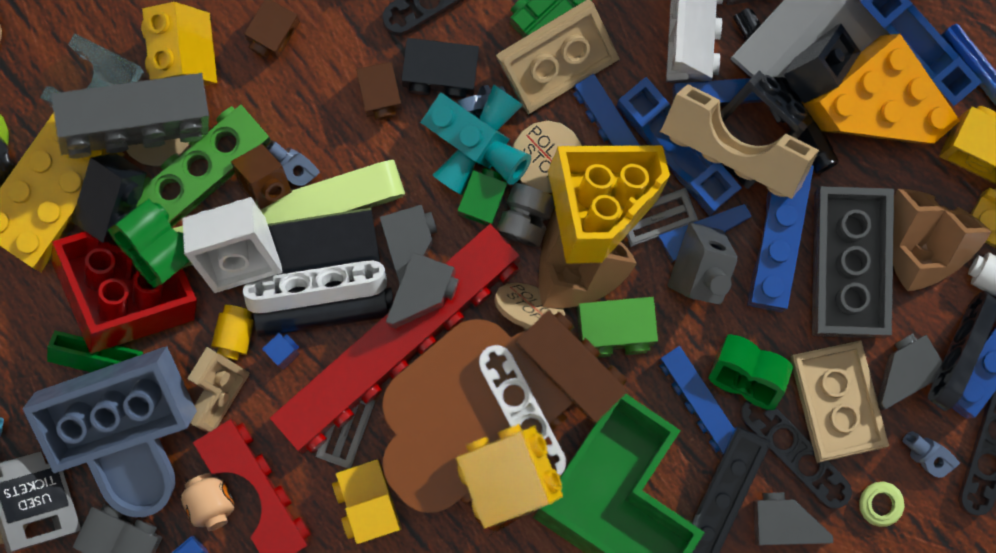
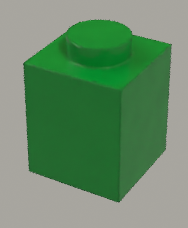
M485 168L482 169L481 173L473 170L458 208V216L485 226L491 223L493 226L507 189V183L501 181L503 177L499 173Z

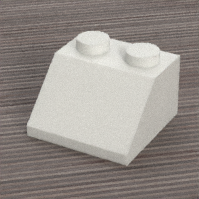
M252 197L182 218L184 254L214 293L283 273L266 218Z

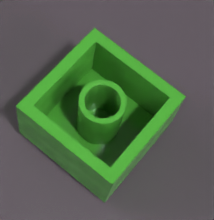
M654 297L579 303L576 309L579 341L581 342L584 338L589 340L601 353L597 358L611 357L613 350L625 349L626 355L645 354L647 351H650V346L658 342Z

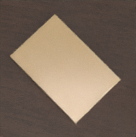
M591 0L582 2L496 54L518 100L523 104L522 107L528 115L572 89L577 83L593 73L596 74L620 60Z
M861 340L799 353L789 357L794 366L793 373L817 463L889 447Z

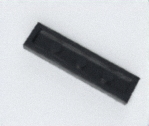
M736 426L691 521L693 525L705 532L692 553L720 552L771 444L770 440Z

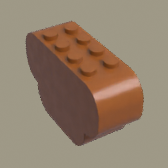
M473 319L462 322L444 335L389 383L383 397V412L388 425L396 436L389 442L385 450L383 471L391 488L412 509L425 513H436L451 508L460 500L465 505L470 502L472 497L467 485L459 477L456 457L468 452L467 444L487 437L489 443L500 439L498 432L511 427L479 365L480 356L486 348L499 345L508 349L552 431L567 419L563 412L573 402L515 344L526 331L510 338L500 326L491 321ZM495 352L489 354L490 361L485 364L488 370L496 369L500 376L499 380H493L496 388L508 379L517 378L514 371L506 375L503 363L507 359L504 355L498 357ZM510 385L505 388L502 397L507 405L516 407L523 403L525 394L521 387ZM535 418L524 420L520 426L522 430L535 426L538 433L542 431L541 423Z

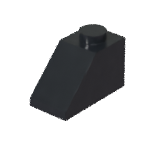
M840 23L796 56L783 75L787 79L790 89L797 93L805 104L839 87L861 51Z

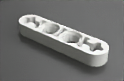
M374 260L267 277L247 283L243 287V296L246 307L250 312L268 313L377 295L386 288L387 279L385 268L380 262ZM332 281L342 282L340 285L335 287L325 286L327 283ZM295 287H305V289L301 292H288L290 289Z
M493 345L486 348L480 356L479 365L509 425L512 427L520 424L521 426L522 422L528 418L538 420L542 425L541 435L544 439L549 437L552 445H547L548 454L559 457L560 461L555 464V467L557 469L556 472L560 476L566 467L565 455L513 356L503 346ZM493 352L498 357L502 355L506 357L507 361L503 363L506 375L514 371L517 378L504 381L498 388L493 383V380L500 379L498 372L494 368L488 370L485 365L490 361L489 354ZM510 385H517L524 391L525 398L519 406H509L503 400V392Z

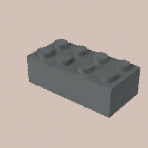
M202 73L51 94L61 155L69 154V158H84L90 156L91 151L106 149L107 153H119L128 150V146L143 144L145 148H154L164 145L165 140L180 138V142L184 143L201 140L202 135L208 134L209 112Z
M820 186L814 192L812 336L887 338L892 335L894 189Z

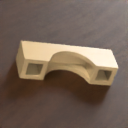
M689 84L676 94L660 131L668 135L673 143L683 147L689 146L701 152L706 160L713 163H722L734 169V172L739 177L746 180H756L767 186V189L774 195L780 197L787 196L791 199L802 187L819 151L788 134L783 135L774 143L764 146H754L741 142L724 125L720 111V100Z

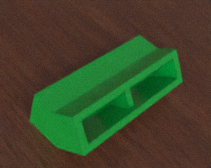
M54 330L47 347V362L91 373L140 356L143 352L114 346L90 354L83 337Z

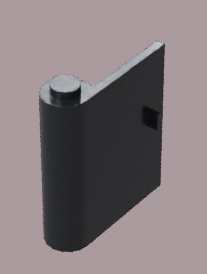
M371 208L268 224L282 265L283 273L281 274L374 260L380 262ZM332 281L327 283L325 286L335 287L340 285L342 282ZM295 287L290 289L288 292H301L305 289V287ZM392 287L385 288L381 293L368 297L268 313H254L258 337L277 335L278 333L285 334L383 318L388 314V310L391 309L394 302Z

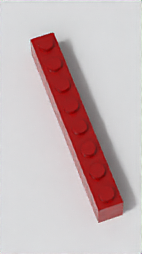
M490 223L445 263L455 268L456 274L454 278L459 279V284L452 300L446 298L442 308L398 328L388 326L386 322L388 313L269 419L298 452L303 454L308 450L310 453H313L326 442L327 438L324 434L332 426L335 425L340 429L346 425L355 415L352 410L361 401L365 404L373 401L382 392L380 385L389 377L394 379L409 366L407 362L417 353L422 355L437 342L435 337L445 328L449 332L460 324L465 318L462 313L472 304L478 307L484 303L492 294L489 289L499 280L502 283L510 280L519 271L517 264L521 262L520 255Z

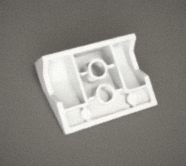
M671 0L666 82L689 83L711 81L713 75L719 74L720 53H714L715 39H721L722 18H716V5L722 4L723 0Z

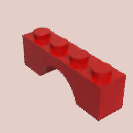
M230 419L194 441V446L211 474L234 473L247 479L257 490L261 500V518L250 538L259 553H298L310 545L306 539L311 536L309 529L300 516L296 519L293 518L287 508L292 504L289 496L281 485L275 488L268 475L273 473V470L263 454L257 457L249 445L254 439L243 422L237 425L234 420Z

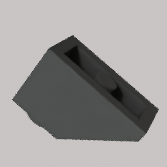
M422 205L380 217L399 284L402 281L412 252L426 257L433 244L431 234L437 233L432 212L424 214Z
M412 252L386 320L388 326L398 328L442 308L446 298L452 300L459 284V279L454 278L456 274L455 268Z
M914 333L894 344L897 351L888 355L877 398L880 411L891 407L934 382L942 360L927 334L916 338Z
M785 492L762 493L763 500L753 501L755 545L833 543V535L796 500H785Z

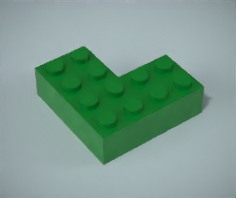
M627 394L593 425L560 475L563 497L551 504L540 507L533 516L535 520L584 553H692L705 533L643 491V488L681 430Z

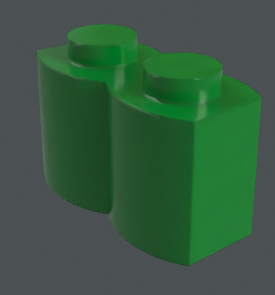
M147 199L109 228L108 231L120 249L131 258L143 278L155 288L163 284L190 260L184 254L183 233L176 232L171 227L168 221L169 215L162 205Z
M728 334L717 352L708 379L722 390L734 394H742L746 400L760 408L775 410L785 394L794 366L790 361L777 353L760 350L750 340Z

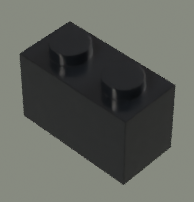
M407 38L402 74L403 87L409 88V93L417 95H430L431 90L445 92V95L452 99H464L466 95H474L479 46Z
M117 153L91 157L71 222L102 243L114 240L108 229L137 207L143 193L142 187L147 173Z

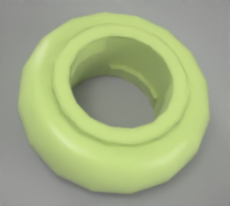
M885 481L875 482L867 486L862 492L859 500L860 512L863 518L872 525L878 527L890 526L896 523L903 514L905 508L904 497L893 484ZM880 493L886 494L892 501L891 510L883 516L876 514L872 508L873 498Z

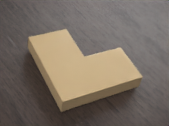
M206 347L187 378L204 388L194 405L197 412L190 424L206 433L217 428L250 372Z

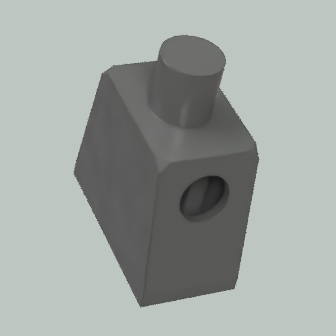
M689 222L667 286L686 297L721 304L725 295L731 289V278L737 263V254L724 231Z

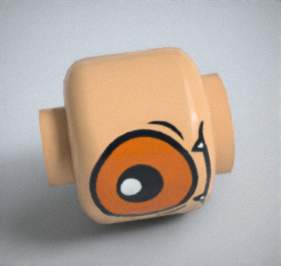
M210 473L199 475L186 482L185 490L181 494V503L191 525L195 527H206L208 531L219 529L228 523L226 517L234 511V501L225 481L222 478L213 477Z

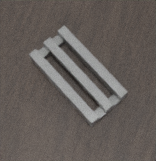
M683 188L659 197L651 209L681 198L683 205L640 220L626 235L629 246H636L655 239L660 234L688 225L689 222L698 221L687 189ZM684 212L688 214V218L636 237L633 231Z
M373 400L369 404H365L363 401L360 402L366 406L346 460L340 458L354 417L342 427L333 454H328L326 451L335 425L324 434L327 440L318 449L316 457L350 469L376 401ZM358 406L352 410L354 414H356Z

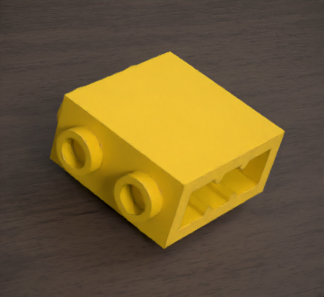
M177 2L142 8L143 21L141 30L146 40L147 49L145 67L150 80L202 73L204 86L217 84L210 13Z
M520 424L514 425L498 432L500 439L489 443L488 438L484 437L467 444L468 452L456 457L459 477L468 487L472 497L473 512L481 520L484 529L551 504L563 497L561 479L550 465L546 455L548 451L547 444L543 436L537 432L535 426L522 430Z

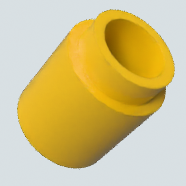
M224 305L223 313L218 314L211 347L218 349L217 353L226 359L238 360L239 354L247 355L254 326V320L251 319L253 312L238 306Z

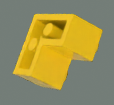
M379 459L336 473L338 481L333 482L332 486L338 504L345 502L347 507L345 508L347 516L341 518L348 539L355 538L356 544H360L402 530Z

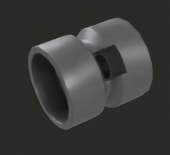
M515 183L506 202L510 210L502 213L496 230L509 239L539 248L546 231L543 221L550 219L555 207L553 196L534 187Z

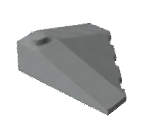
M783 0L730 59L751 78L759 70L764 75L771 77H785L783 74L796 56L840 23L860 51H863L880 35L890 34L859 0Z

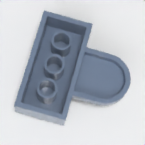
M167 346L36 391L23 407V411L53 473L87 462L106 502L116 511L131 517L153 515L167 504L175 487V474L159 438L187 429L197 412Z

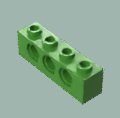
M239 105L236 109L231 106L217 117L216 121L218 124L208 134L202 135L201 140L189 142L190 148L179 156L176 153L170 156L161 165L163 171L153 179L150 177L145 178L142 187L143 193L137 206L147 199H150L153 203H159L169 215L168 221L173 228L182 218L186 217L235 175L231 164L232 160L260 144L267 147L272 141L242 105ZM225 136H232L236 138L235 148L228 153L220 152L218 150L219 140ZM198 159L208 161V170L204 175H191L190 167L194 161ZM169 183H178L180 185L178 197L173 200L164 199L162 194L164 187Z

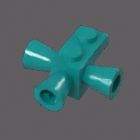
M493 84L480 118H478L440 92L420 123L458 150L432 175L460 195H463L476 162L489 169L493 166L509 185L519 181L531 163V155L507 145L510 139L498 130L523 104Z

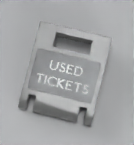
M41 452L0 463V532L7 553L20 551L80 532L81 527L63 471L53 473L49 463L45 464ZM53 517L52 521L55 531L29 539L26 538L23 525Z

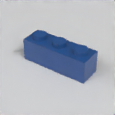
M278 333L262 348L283 370L300 355L297 352L299 346L287 334L283 337Z

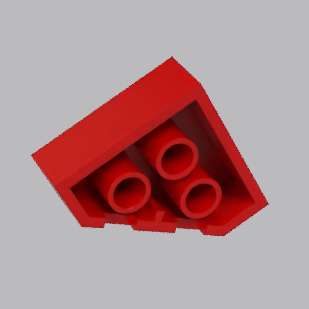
M86 231L52 241L53 267L90 354L194 321L197 299L183 269H180L163 284L154 288L143 278L131 258L120 247L108 242L102 243Z

